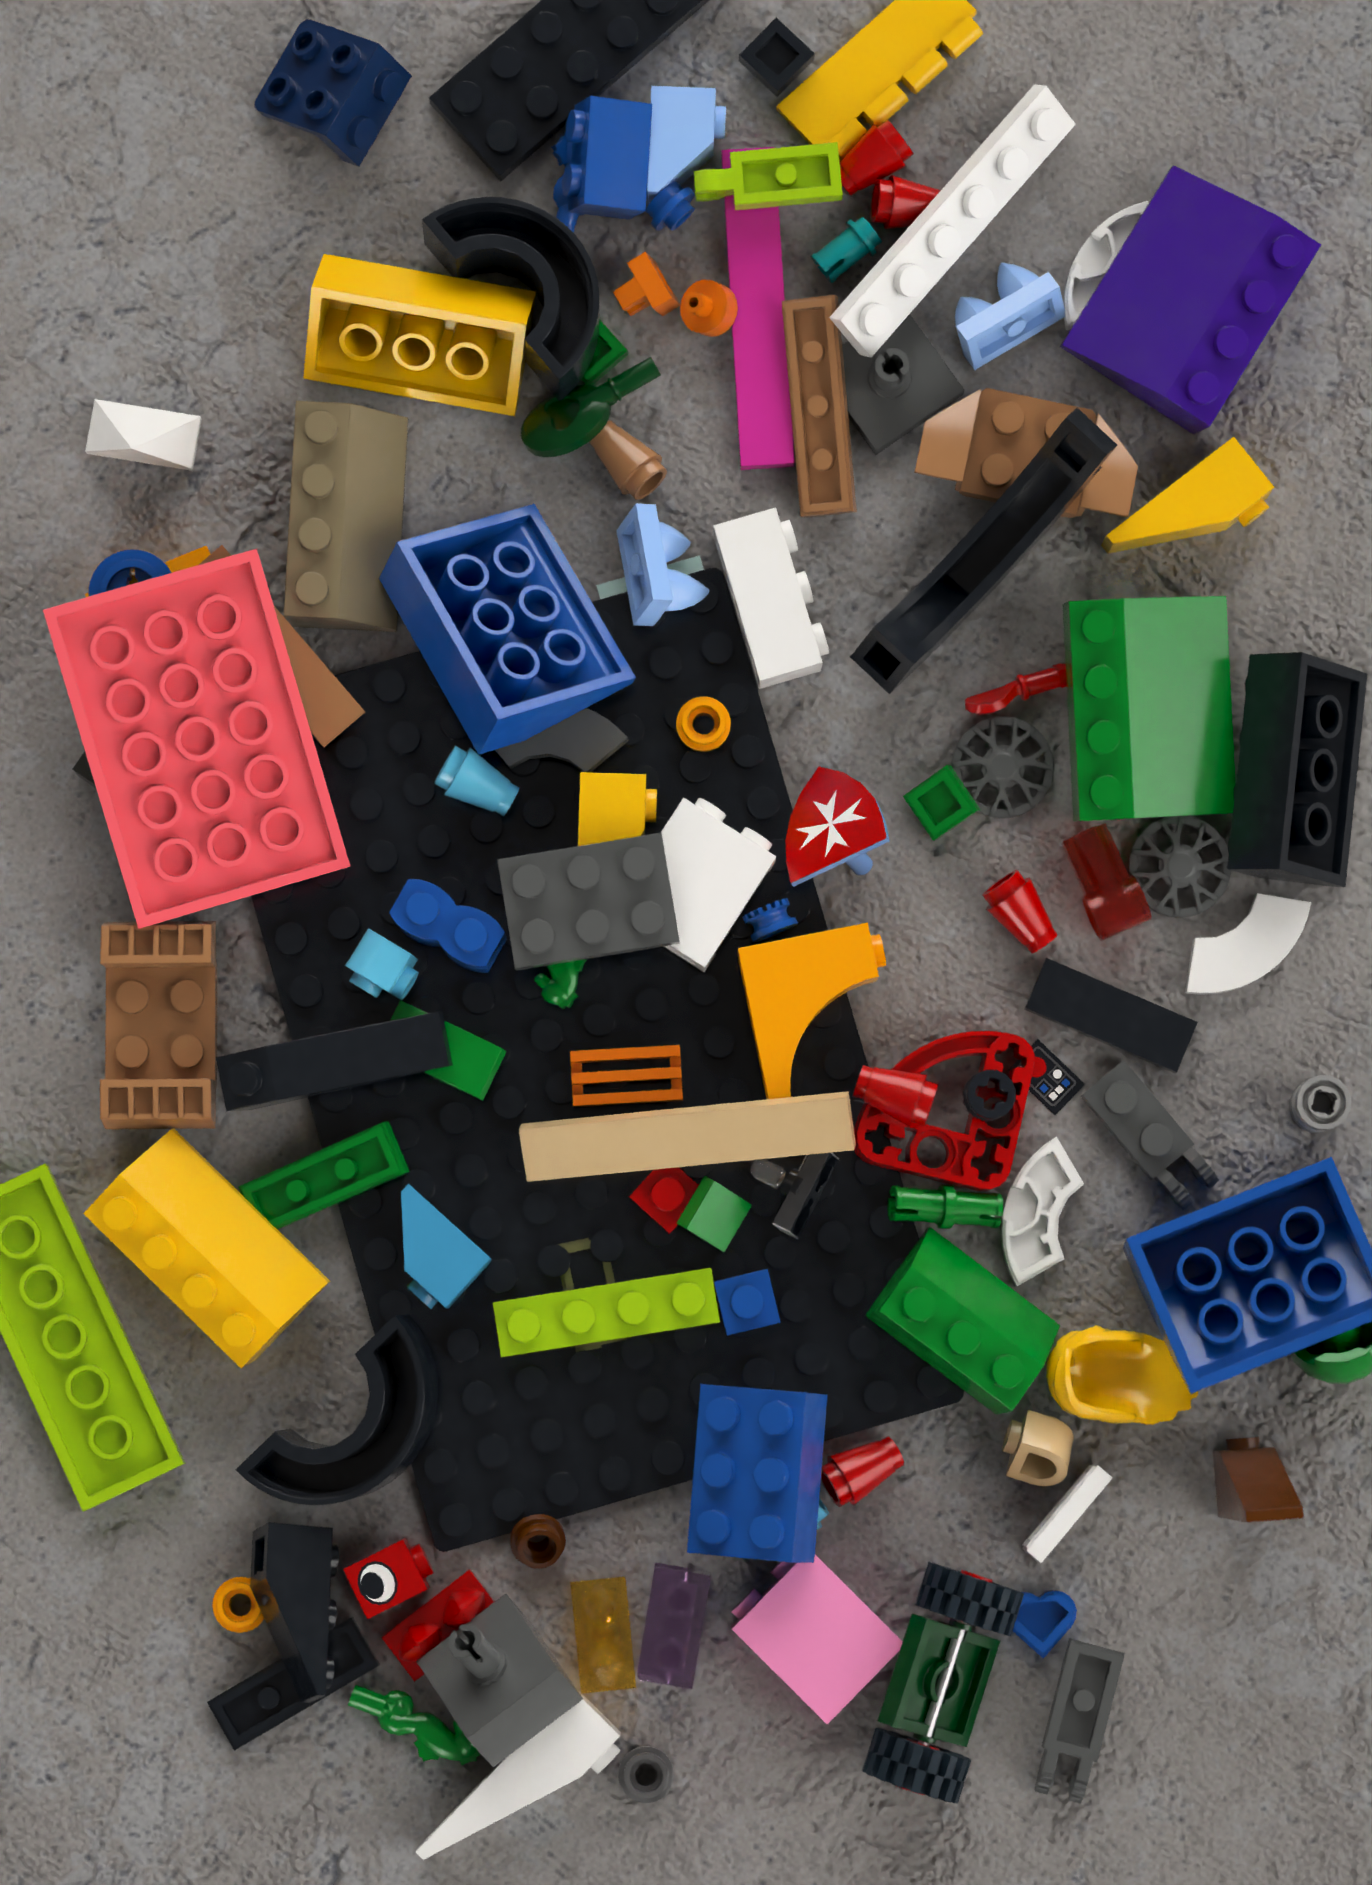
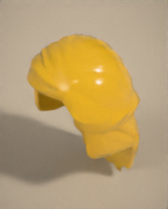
M1097 1325L1085 1330L1071 1331L1057 1341L1046 1364V1380L1051 1396L1063 1411L1083 1419L1099 1420L1112 1424L1142 1423L1154 1425L1158 1422L1172 1421L1178 1411L1191 1409V1399L1198 1396V1392L1189 1393L1165 1341L1145 1333L1108 1330Z

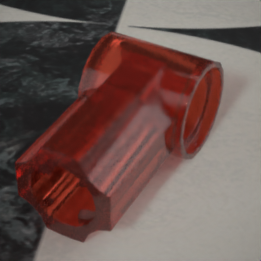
M1106 823L1082 831L1062 842L1064 851L1084 893L1082 902L1085 912L1100 941L1152 920L1145 895L1133 875H1128Z

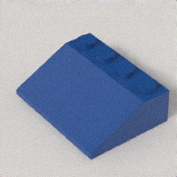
M535 504L398 541L379 577L478 755L525 741L629 686L636 678Z
M1332 1157L1128 1237L1123 1246V1251L1142 1296L1190 1394L1372 1322V1248Z

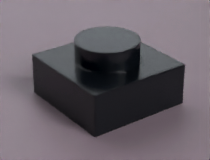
M777 17L739 54V62L776 97L815 58V53Z

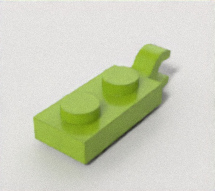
M837 142L730 152L731 168L694 171V189L697 202L713 201L733 195L735 211L842 201L843 197Z

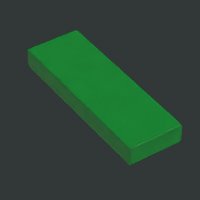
M386 1121L238 1186L240 1193L274 1227L280 1230L410 1171L389 1121Z

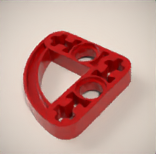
M971 1031L949 1035L916 1049L896 1063L890 1070L920 1074L926 1069L947 1060L967 1056H982L978 1073L985 1070H998L1002 1072L1003 1063L995 1060V1054L1006 1051L1008 1046L1014 1048L1013 1057L1021 1060V1067H1015L1008 1073V1077L1017 1086L1016 1100L1010 1110L1008 1124L1003 1128H993L985 1121L976 1119L969 1113L964 1134L928 1124L922 1126L913 1122L908 1127L875 1107L864 1103L854 1128L855 1153L862 1161L871 1165L973 1191L986 1192L999 1187L1007 1180L1012 1167L1035 1065V1054L1032 1046L1024 1038L1010 1033ZM985 1086L983 1088H976V1096L983 1098L984 1103L990 1098L1002 1100L1003 1094L996 1092L995 1087L988 1088ZM878 1125H882L885 1127L884 1136L901 1141L905 1139V1130L911 1131L912 1136L905 1147L906 1162L898 1160V1156L902 1152L900 1148L886 1146L880 1150L879 1154L872 1152L873 1143L865 1140V1133L873 1132L877 1129ZM976 1132L987 1138L1005 1139L1004 1147L998 1143L992 1146L989 1162L997 1166V1173L987 1175L984 1181L978 1179L979 1170L971 1167V1160L978 1159L984 1154L987 1142L984 1140L976 1141ZM924 1138H936L944 1145L946 1158L940 1167L928 1168L919 1161L917 1147Z

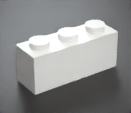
M775 507L713 525V539L758 689L820 672L823 663L821 656L829 654V649L821 623L811 625L806 609V604L812 603L814 600L806 572L796 573L790 553L798 551L790 520L780 522Z

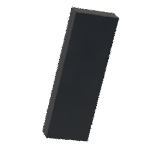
M1048 958L1043 963L1024 1008L1026 1011L1172 1073H1177L1198 1023L1195 1020Z
M353 1617L334 1627L332 1633H328V1655L333 1656L335 1668L331 1687L326 1689V1696L310 1703L301 1702L281 1658L207 1702L234 1751L380 1665Z

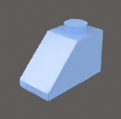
M651 86L652 119L647 205L667 185L674 181L682 185L694 174V171L703 166L713 156L714 138L725 139L726 106H715L716 88Z

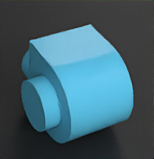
M369 928L345 965L354 971L349 982L376 998L383 989L403 1000L411 990L419 974L418 971L413 969L418 961L415 956Z

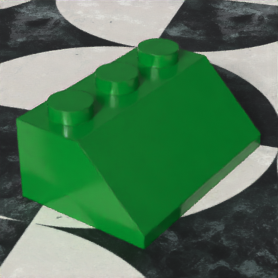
M931 1227L926 1228L865 1314L868 1319L996 1415L1012 1412L1044 1367L1060 1328L1057 1322Z

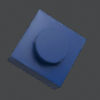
M768 1269L714 1282L726 1336L781 1323Z

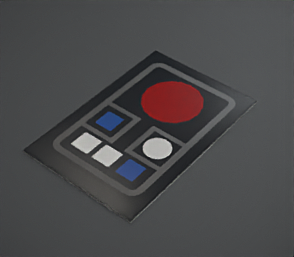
M1037 1039L1031 1045L1035 1054V1065L1029 1091L1056 1115L1085 1084ZM1017 1060L1008 1071L1010 1072L1015 1067H1021V1060Z

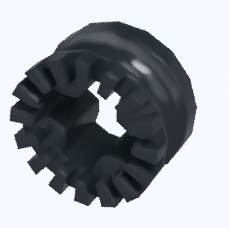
M985 1070L977 1073L966 1082L964 1091H962L963 1104L967 1108L966 1111L971 1113L974 1118L981 1119L982 1121H993L1006 1115L1012 1109L1016 1100V1089L1012 1080L1005 1073L998 1070ZM991 1080L995 1083V1091L1003 1094V1102H996L990 1110L983 1108L984 1099L976 1096V1088L987 1086Z

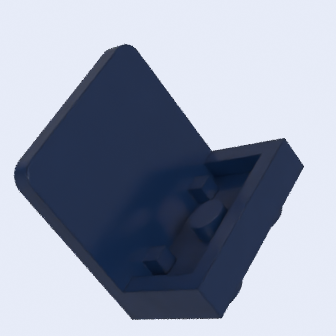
M307 19L298 26L257 96L254 106L265 117L316 135L344 162L359 167L412 75L379 43Z

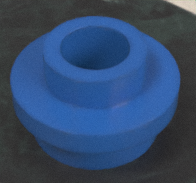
M677 181L667 185L653 198L646 208V213L652 218L651 226L656 231L666 226L671 231L680 227L695 210L690 204L695 196V192L690 187L683 189Z

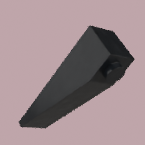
M442 1011L216 1057L226 1112L259 1109L453 1066Z

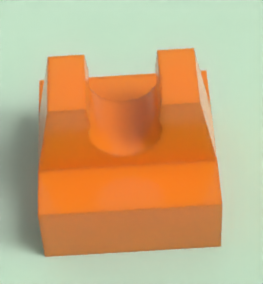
M644 252L627 262L634 278L614 290L613 293L622 309L627 311L630 316L651 305L663 317L680 306L657 263L650 255Z

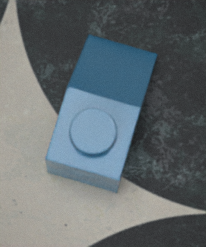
M407 1184L401 1191L404 1271L413 1278V1281L407 1288L430 1309L438 1301L445 1308L449 1309L490 1264L492 1259L410 1184Z

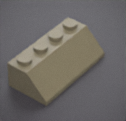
M296 401L284 618L292 627L397 632L398 611L379 577L396 542L402 540L408 417L352 403Z

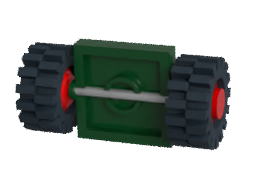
M928 1562L915 1605L957 1619V1621L950 1619L949 1624L913 1613L911 1614L877 1721L914 1734L913 1737L897 1732L875 1728L862 1772L917 1794L927 1795L935 1799L938 1798L946 1802L958 1803L971 1760L961 1754L935 1746V1743L938 1739L967 1747L1000 1644V1640L971 1631L972 1626L967 1624L1011 1636L1024 1593L994 1583L992 1579L968 1571H958Z

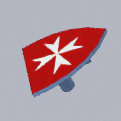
M818 766L801 791L790 816L785 839L786 863L790 883L793 887L843 863H846L856 875H865L871 870L873 865L872 859L866 852L890 841L886 822L878 801L861 782L844 772Z

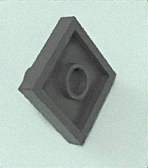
M910 314L872 357L860 355L849 341L842 345L848 417L875 455L964 394V388Z

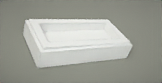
M1088 1465L1022 1544L1024 1546L1022 1549L1034 1560L1042 1563L1111 1481L1112 1477L1100 1466Z

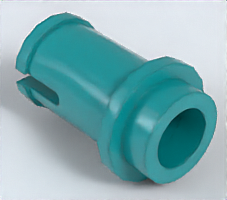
M861 217L856 222L851 219L846 222L848 228L820 251L811 255L813 262L819 265L818 269L830 283H834L840 275L865 255L869 254L873 257L877 253L875 247L882 240L864 217Z

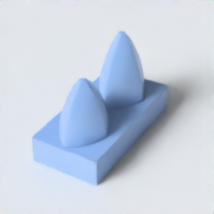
M1001 262L997 275L1000 301L992 305L982 299L960 297L955 311V326L963 355L974 370L1065 317L1060 286L1049 272L1038 277L1023 267Z
M636 503L616 531L633 625L654 626L665 611H676L691 607L702 601L709 594L710 590L693 577L667 568L666 562L680 557L690 547L691 542L675 528L659 522L656 504Z

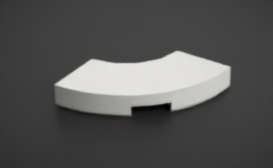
M1148 201L1134 204L1109 217L1091 233L1079 250L1069 271L1064 290L1063 304L1066 330L1072 328L1148 205Z
M1257 893L1248 915L1234 930L1218 937L1193 939L1185 993L1205 995L1229 992L1244 987L1270 972L1288 955L1298 941L1307 921L1311 902Z
M1057 1136L1038 1149L1022 1166L1008 1191L1004 1203L1001 1220V1243L1004 1260L1015 1287L1064 1260L1058 1241L1059 1216L1068 1198L1083 1186L1084 1183Z

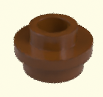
M534 1514L523 1518L514 1526L510 1535V1545L512 1553L518 1561L530 1568L543 1569L553 1565L559 1559L566 1545V1537L562 1525L555 1518L544 1514ZM546 1535L545 1539L541 1542L534 1543L529 1541L533 1536Z

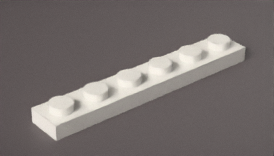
M1037 84L1032 86L829 317L860 355L872 357L1076 125L1047 86Z

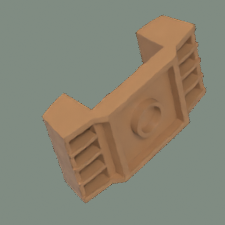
M164 921L138 929L136 922H105L101 925L100 964L106 968L105 1079H100V1119L104 1128L215 1129L217 1087L216 921Z

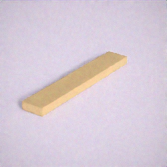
M849 1091L523 1123L519 1128L527 1182L852 1151L856 1145Z

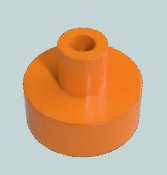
M707 279L693 283L685 291L680 304V314L684 324L690 330L708 337H715L725 333L733 325L738 310L737 300L732 290L723 284Z

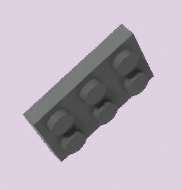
M662 832L497 859L515 970L680 944Z

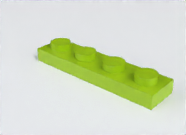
M711 1268L493 1302L501 1357L720 1323Z

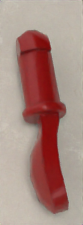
M1065 663L1055 664L1050 668L1024 676L1018 674L1014 681L1002 687L966 698L965 710L977 715L993 714L1005 708L1018 695H1020L1022 700L1026 701L1030 696L1059 687H1067Z

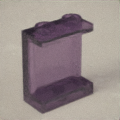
M655 1562L637 1670L639 1680L693 1689L711 1580L710 1571Z

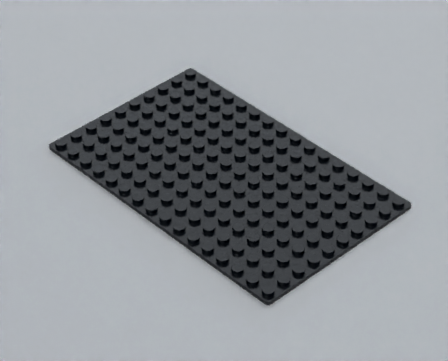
M708 568L687 574L710 590L709 594L702 601L691 607L676 611H665L654 626L633 625L627 592L592 602L636 678L629 686L587 707L607 718L629 740L591 773L646 774V789H657L656 822H645V835L661 833L683 797L693 804L696 803L698 798H702L726 814L722 822L741 834L743 829L747 827L772 843L768 852L776 856L775 864L767 872L721 943L716 956L705 973L663 946L589 958L583 965L582 972H578L576 993L579 996L573 1001L570 1008L565 1007L562 1009L558 1005L550 1004L544 1000L542 988L534 980L540 973L552 979L547 966L515 970L497 859L578 846L580 772L582 771L570 762L553 757L529 759L510 769L499 755L492 750L480 754V756L509 779L510 783L519 787L514 801L504 816L495 811L492 812L444 796L445 790L435 785L434 782L454 746L466 752L469 748L473 749L476 753L477 751L420 651L334 675L365 713L324 748L315 738L313 739L351 867L251 896L292 1041L391 1020L400 999L383 989L377 998L349 982L354 971L345 966L369 928L418 959L413 969L419 972L418 977L411 990L401 1001L427 1013L442 1011L444 1021L507 1051L483 1101L438 1081L423 1072L308 1097L322 1149L377 1124L389 1121L410 1171L339 1203L338 1206L374 1334L395 1315L409 1314L425 1336L434 1358L438 1377L436 1415L429 1437L411 1465L434 1546L441 1552L451 1551L509 1534L520 1520L530 1515L544 1514L557 1520L693 1480L700 1384L827 1395L824 1441L959 1402L964 1395L963 1389L865 1316L919 1240L914 1221H890L888 1217V1198L895 1199V1196H891L889 1193L891 1187L894 1185L904 1187L900 1172L864 1162L855 1153V1150L832 1152L839 1158V1161L799 1239H796L780 1231L773 1225V1222L785 1200L780 1197L782 1184L791 1169L800 1168L806 1155L679 1167L698 1185L703 1177L706 1176L752 1204L725 1252L713 1247L680 1225L669 1234L629 1198L653 1170L531 1182L526 1180L519 1128L523 1123L766 1100L737 950L741 947L828 930L813 878L794 887L790 883L786 863L785 839L793 809L722 571L718 568ZM703 696L711 697L721 702L727 709L731 720L730 732L725 742L718 748L706 752L696 751L687 747L679 738L676 729V719L681 707L689 700ZM699 716L694 720L693 728L699 734H708L713 730L714 723L708 716ZM408 879L430 882L444 890L452 898L456 906L462 905L477 908L489 914L500 924L507 940L488 973L474 972L459 966L445 954L441 946H428L418 943L406 936L396 926L389 912ZM788 898L790 906L787 907V914L790 917H796L798 925L780 934L753 943L750 936L753 934L754 928L751 924H745L743 916L760 907L767 911V904ZM847 992L828 1004L805 1030L795 1051L790 1081L791 1097L849 1091L853 1127L855 1128L857 1118L865 1102L862 1099L853 1097V1093L863 1065L868 1066ZM680 1045L683 1101L573 1107L570 1051ZM670 1059L582 1063V1072L670 1067ZM671 1079L583 1084L584 1094L671 1089ZM878 1125L877 1129L873 1132L865 1133V1140L873 1143L872 1152L879 1154L882 1148L892 1146L890 1138L884 1136L885 1127L882 1125ZM407 1184H410L492 1259L490 1264L449 1309L445 1308L439 1301L430 1309L407 1288L413 1281V1278L404 1271L401 1191ZM585 1238L591 1240V1249L568 1253L564 1247L557 1245ZM602 1262H611L615 1283L706 1268L712 1269L713 1281L715 1282L768 1269L781 1323L726 1336L716 1295L720 1323L628 1337L626 1340L603 1344L601 1348L576 1352L575 1346L501 1357L493 1302L561 1292L563 1287L560 1276L564 1275L569 1267L574 1289L605 1285L607 1282Z

